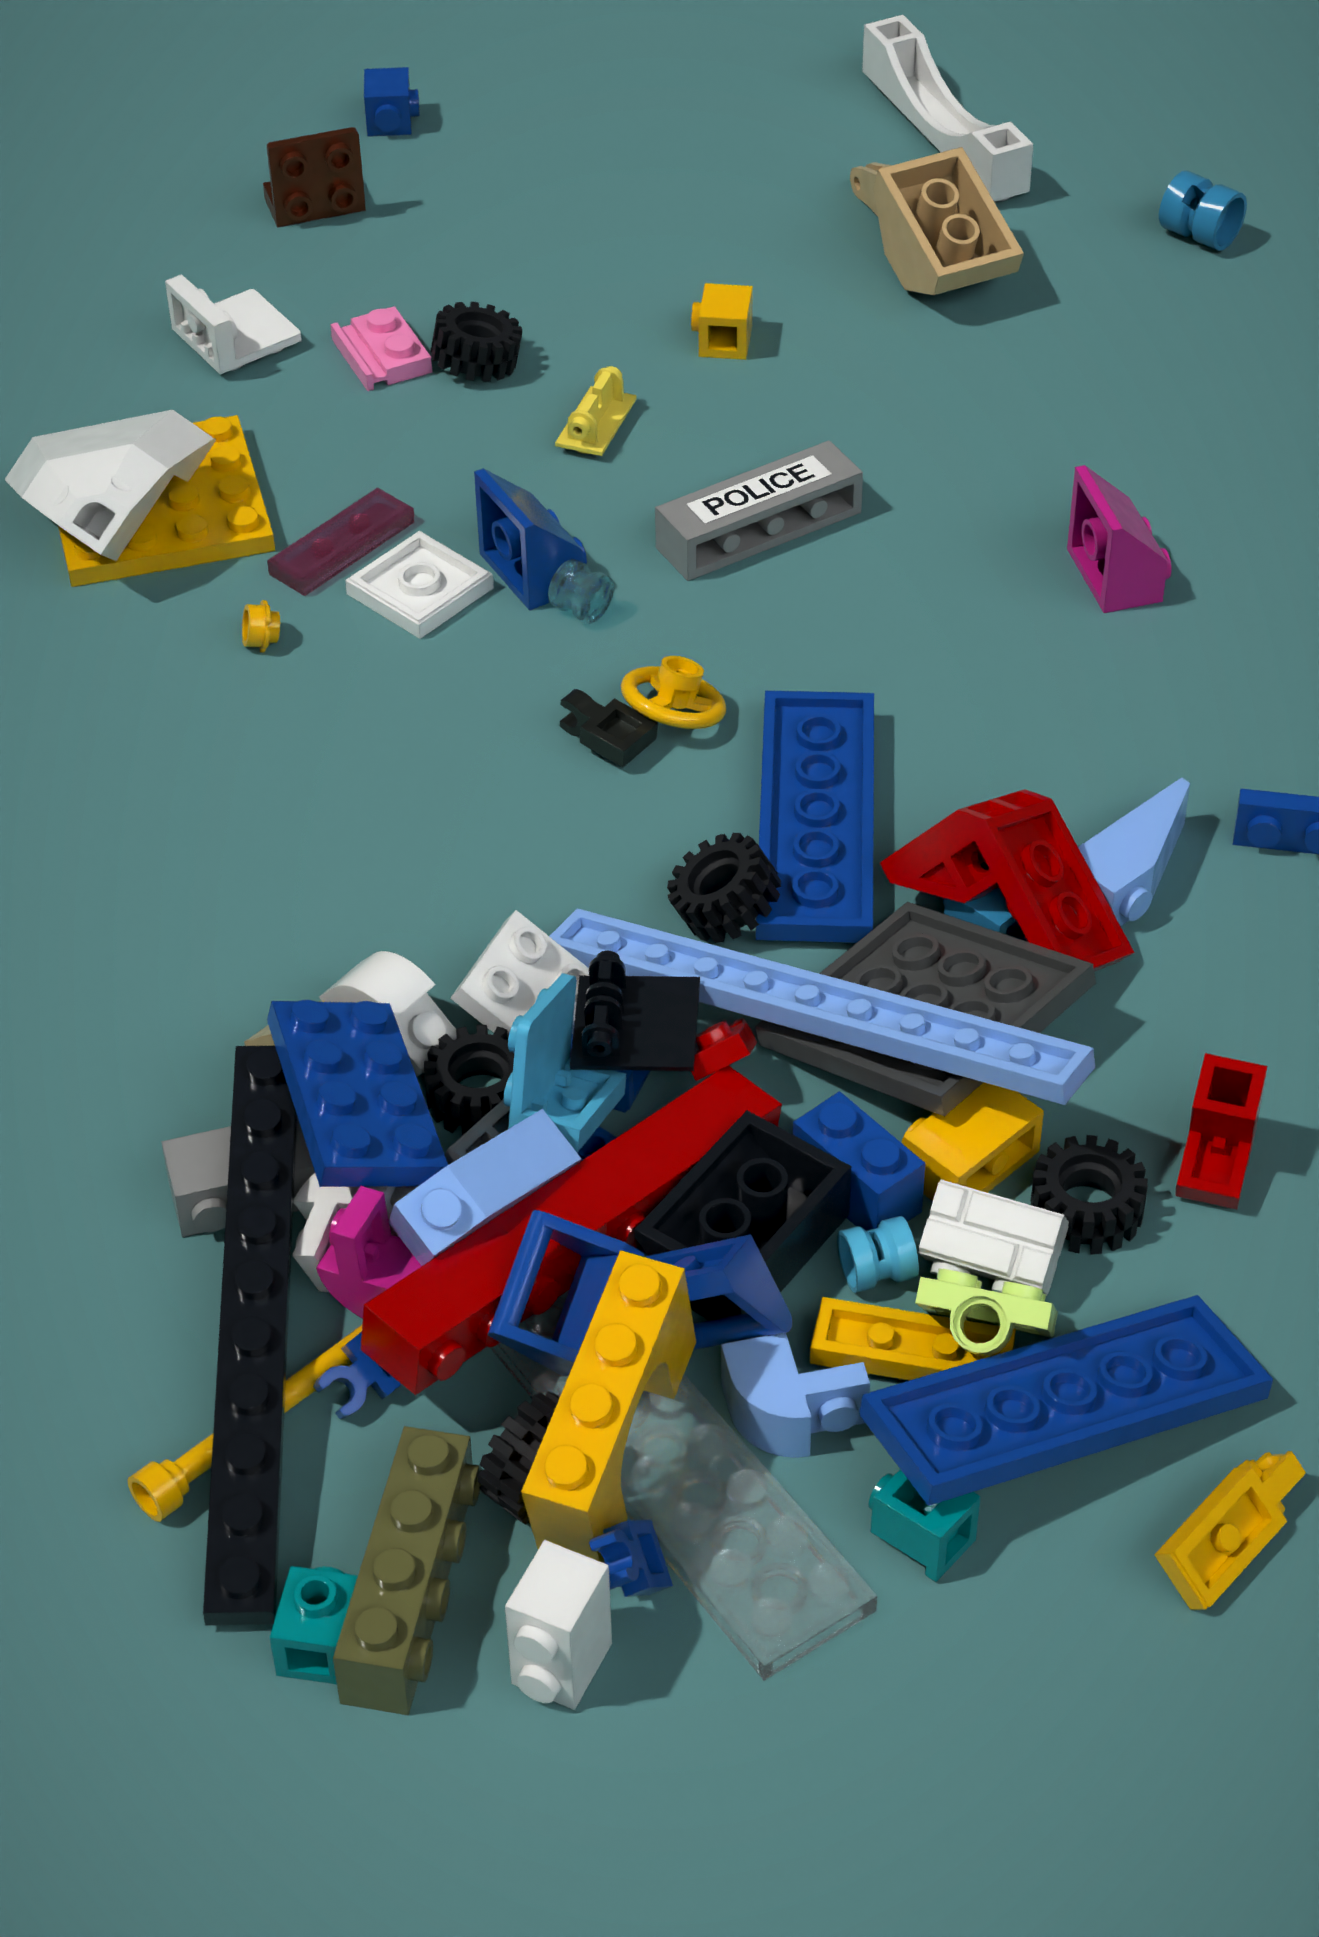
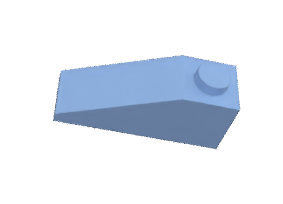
M1182 777L1078 847L1120 926L1129 920L1135 921L1139 919L1149 908L1183 829L1190 782Z
M541 1109L447 1165L394 1203L388 1223L420 1265L423 1266L579 1163L582 1158L546 1112Z

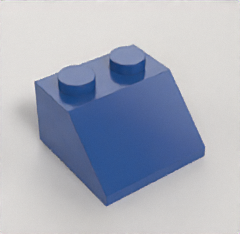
M484 468L474 471L480 555L527 609L532 610L584 590L583 567L587 564L585 549L577 537H571L560 525L556 514L551 509L546 510L531 492Z

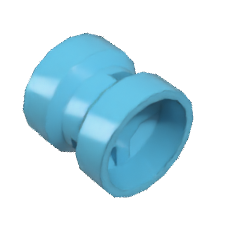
M898 1216L882 1220L878 1228L867 1231L856 1226L838 1232L837 1245L840 1263L847 1284L852 1292L858 1293L874 1289L877 1282L883 1279L890 1278L895 1282H902L917 1278L919 1273L917 1249L911 1229L904 1217Z

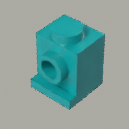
M900 1469L895 1475L891 1473L884 1475L870 1495L868 1503L869 1508L872 1510L870 1532L926 1566L925 1576L937 1582L976 1541L981 1496L971 1492L928 1506Z

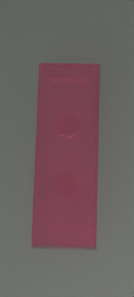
M377 487L267 560L269 575L306 596L415 522L414 508Z

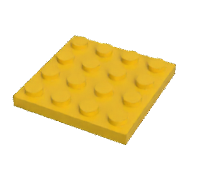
M238 415L228 417L216 416L205 421L193 422L194 425L215 438V443L189 482L175 475L172 477L117 561L100 555L58 526L71 587L275 551L273 531Z

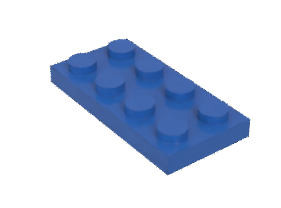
M313 1000L271 1001L267 1022L320 1187L419 1186L448 1165L390 1003H375L371 1001H360L357 1003L316 1002Z

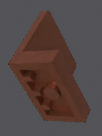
M355 127L279 140L267 144L270 182H264L263 189L266 203L277 227L366 211L360 140Z

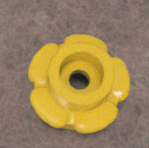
M261 600L260 605L246 604L242 617V642L244 647H259L260 653H263L268 648L269 643L278 642L280 634V614L278 611H271L270 605H268L266 600Z

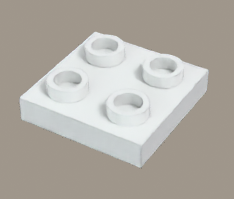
M515 910L503 923L450 999L483 1025H487V1028L493 1033L497 1026L507 1029L509 1037L510 1029L516 1017L525 1015L535 1004L542 989H548L562 973L576 977L573 1034L579 975L589 976V968L520 912Z

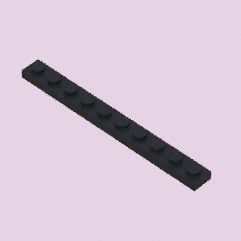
M236 1046L203 1603L205 1626L274 1624L276 1617L297 1114L275 1046Z

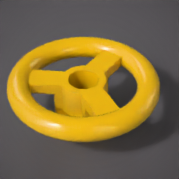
M666 656L662 659L660 666L636 668L627 673L621 682V692L626 702L640 714L661 724L683 729H703L716 725L726 714V703L721 693L702 679L704 674L703 668L697 662L685 657ZM649 682L658 694L651 699H647L639 692L637 686ZM671 708H674V709H685V708H688V709H691V710L699 711V713L681 712V711L672 710Z

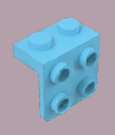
M562 973L548 989L544 988L540 991L535 1004L524 1016H517L512 1024L508 1037V1050L514 1053L513 1072L510 1074L504 1090V1105L510 1107L508 1129L543 1109L575 1151L578 1152L624 1096L626 1073L615 1070H570L576 977Z

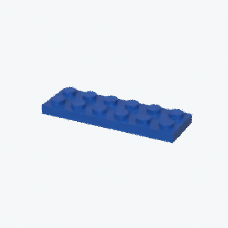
M765 691L759 847L777 871V875L781 879V887L776 888L780 893L778 901L767 902L772 909L767 917L760 914L756 917V921L759 924L756 927V940L857 943L873 930L874 693Z
M1195 1295L863 1394L859 1415L925 1503L930 1506L1268 1399L1273 1378L1199 1295Z

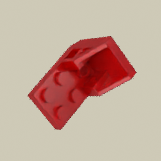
M1024 789L958 809L880 862L890 883L961 903L982 898L999 887L1006 899L1010 914L1019 923L1029 943L1092 963L1094 972L1116 964L1135 953L1054 801L1035 792ZM983 862H985L988 865V870H985L981 867V864Z

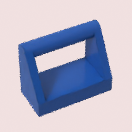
M533 1210L488 1335L557 1374L569 1376L620 1250L643 1257L645 1253L626 1242L544 1211ZM550 1238L581 1256L552 1340L518 1328Z
M751 1234L645 1256L646 1258L684 1268L690 1301L725 1295L746 1312L745 1314L693 1323L696 1336L694 1350L757 1337L788 1333L792 1328L791 1313Z

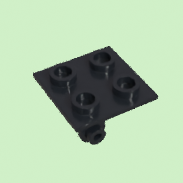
M613 951L598 953L596 958L589 964V976L579 975L570 1070L694 1071L700 977L626 976L625 965L617 953Z

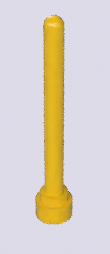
M362 1325L286 1380L284 1414L316 1391L313 1387L316 1380L328 1369L335 1366H350L353 1364L341 1348L362 1332ZM213 1433L174 1462L168 1459L161 1463L151 1461L128 1478V1487L134 1500L152 1520L160 1522L183 1505V1496L190 1491L189 1483L211 1468Z

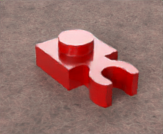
M743 1017L735 1020L730 1026L726 1021L719 1022L696 1035L697 1046L695 1048L694 1071H691L694 1079L698 1081L751 1054L757 1044V1040Z

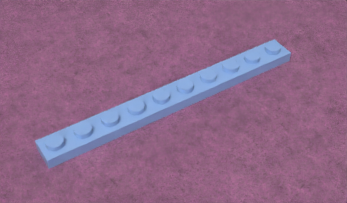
M578 908L549 936L588 968L590 962L596 958L598 953L613 951L619 955L620 960L624 963L626 976L700 977L699 1002L1062 1105H1066L1095 1069L1093 1047Z

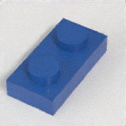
M1240 788L1233 845L1319 854V797Z

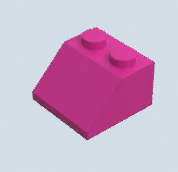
M1086 465L1075 467L1067 550L1103 613L1163 602L1165 580L1171 576V561L1167 550L1160 548L1154 539L1148 519L1145 516H1140L1130 497Z

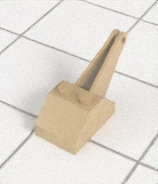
M963 147L896 165L873 162L865 167L858 166L851 169L850 182L852 190L856 197L878 216L885 256L904 290L936 295L1018 272L1024 252Z

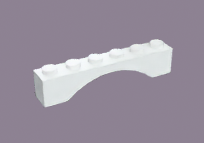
M904 15L865 24L862 72L940 152L963 147L994 202L1005 201L1010 197L1030 192L1033 143L1012 122L989 125L977 120L967 112L952 95L941 77L924 35Z

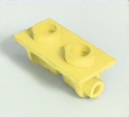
M608 366L598 370L594 377V386H590L576 410L570 414L566 426L555 442L556 447L575 450L582 454L598 456L604 454L637 400V395L624 393L622 373L618 368Z

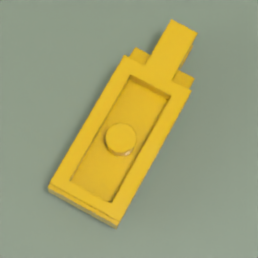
M1288 1451L1286 1454L1272 1455L1270 1452H1267L1256 1462L1255 1460H1245L1237 1468H1234L1154 1554L1190 1610H1206L1208 1607H1211L1286 1524L1287 1519L1283 1515L1286 1508L1281 1500L1306 1474L1292 1451Z

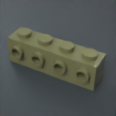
M408 1426L403 1428L333 1656L340 1704L409 1716L418 1681L425 1682L428 1678L433 1656V1640L431 1635L435 1621L442 1622L446 1615L450 1595V1581L447 1579L452 1563H459L463 1555L466 1540V1522H464L468 1506H475L480 1494L479 1487L481 1484L477 1480L478 1473L482 1471V1466L473 1464L470 1436Z

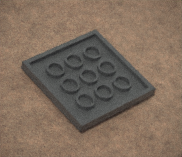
M906 902L819 973L1037 1033L1043 1031L1096 984L1092 963L910 902ZM762 1020L755 1026L760 1046L944 1117L983 1083Z

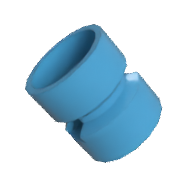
M1188 170L1181 171L1173 178L1163 195L1159 208V223L1167 230L1184 237L1192 235L1196 242L1221 251L1226 249L1239 233L1246 215L1247 199L1243 193L1222 184L1213 186V183L1205 177Z

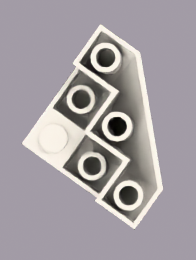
M168 410L32 437L4 480L25 501L100 555L117 561L172 477L175 475L189 482L216 439L176 411Z

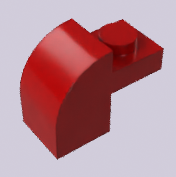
M1205 1053L1192 1105L1190 1129L1176 1184L1175 1196L1238 1209L1258 1123L1268 1066Z

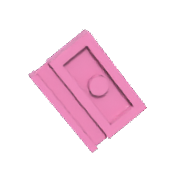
M395 306L386 309H375L368 314L351 318V325L340 327L338 323L330 324L332 341L367 391L374 390V383L385 381L387 385H392L432 373L430 354Z

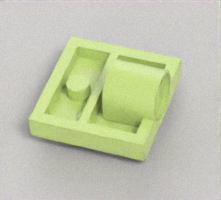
M938 1269L936 1280L920 1277L915 1303L925 1312L950 1317V1330L954 1340L967 1352L977 1356H991L1000 1352L1009 1343L1014 1328L1017 1331L1051 1338L1054 1336L1058 1312L1053 1303L1045 1302L1046 1294H1043V1289L1004 1282L1002 1293L981 1289L982 1281L977 1280L978 1276L948 1269ZM968 1320L997 1325L1000 1328L992 1340L985 1343H975L967 1338L964 1332V1322Z

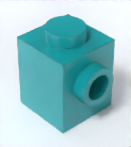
M290 1566L269 1637L276 1676L337 1685L333 1656L358 1575L346 1574L339 1569L327 1566L315 1569Z

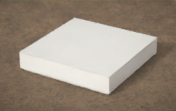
M418 531L345 580L347 595L419 639L494 588L492 573L421 531Z

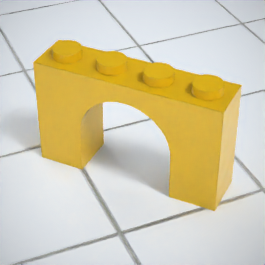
M620 1250L521 1491L537 1549L540 1548L544 1540L605 1563L599 1551H591L589 1541L592 1538L603 1535V1529L627 1521L628 1516L621 1489V1469L628 1433L643 1390L674 1399L696 1344L684 1268Z

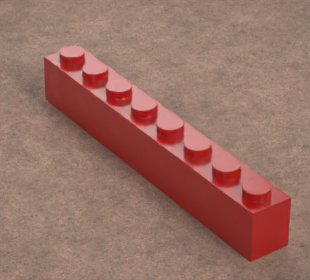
M729 1065L718 1070L365 1303L363 1306L361 1350L415 1396L437 1380L444 1381L449 1379L466 1360L485 1347H494L500 1343L488 1335V1331L533 1210L544 1211L626 1242L637 1249L640 1244L635 1239L634 1229L743 1113L748 1110L778 1126L782 1103ZM550 1238L520 1323L533 1314L540 1315L546 1312L559 1296L570 1289L581 1259L579 1254Z

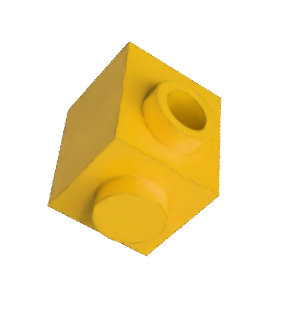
M705 283L702 301L693 302L691 315V330L697 331L699 334V357L747 360L752 331L753 286Z

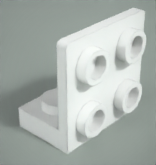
M182 274L165 281L172 330L220 375L228 371L237 370L243 365L269 354L278 353L284 348L301 341V331L254 289H249L217 303H212L203 289H197Z

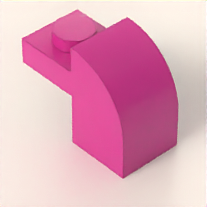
M364 1186L359 1187L346 1208L339 1209L335 1214L329 1231L331 1245L316 1267L322 1283L331 1295L345 1308L363 1318V1306L365 1303L421 1267L400 1237L391 1235L384 1192Z

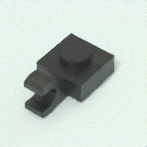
M574 689L561 700V706L571 712L560 721V727L573 736H580L581 744L621 767L626 766L657 739L658 723L645 717L615 698L604 707L595 702L585 692Z

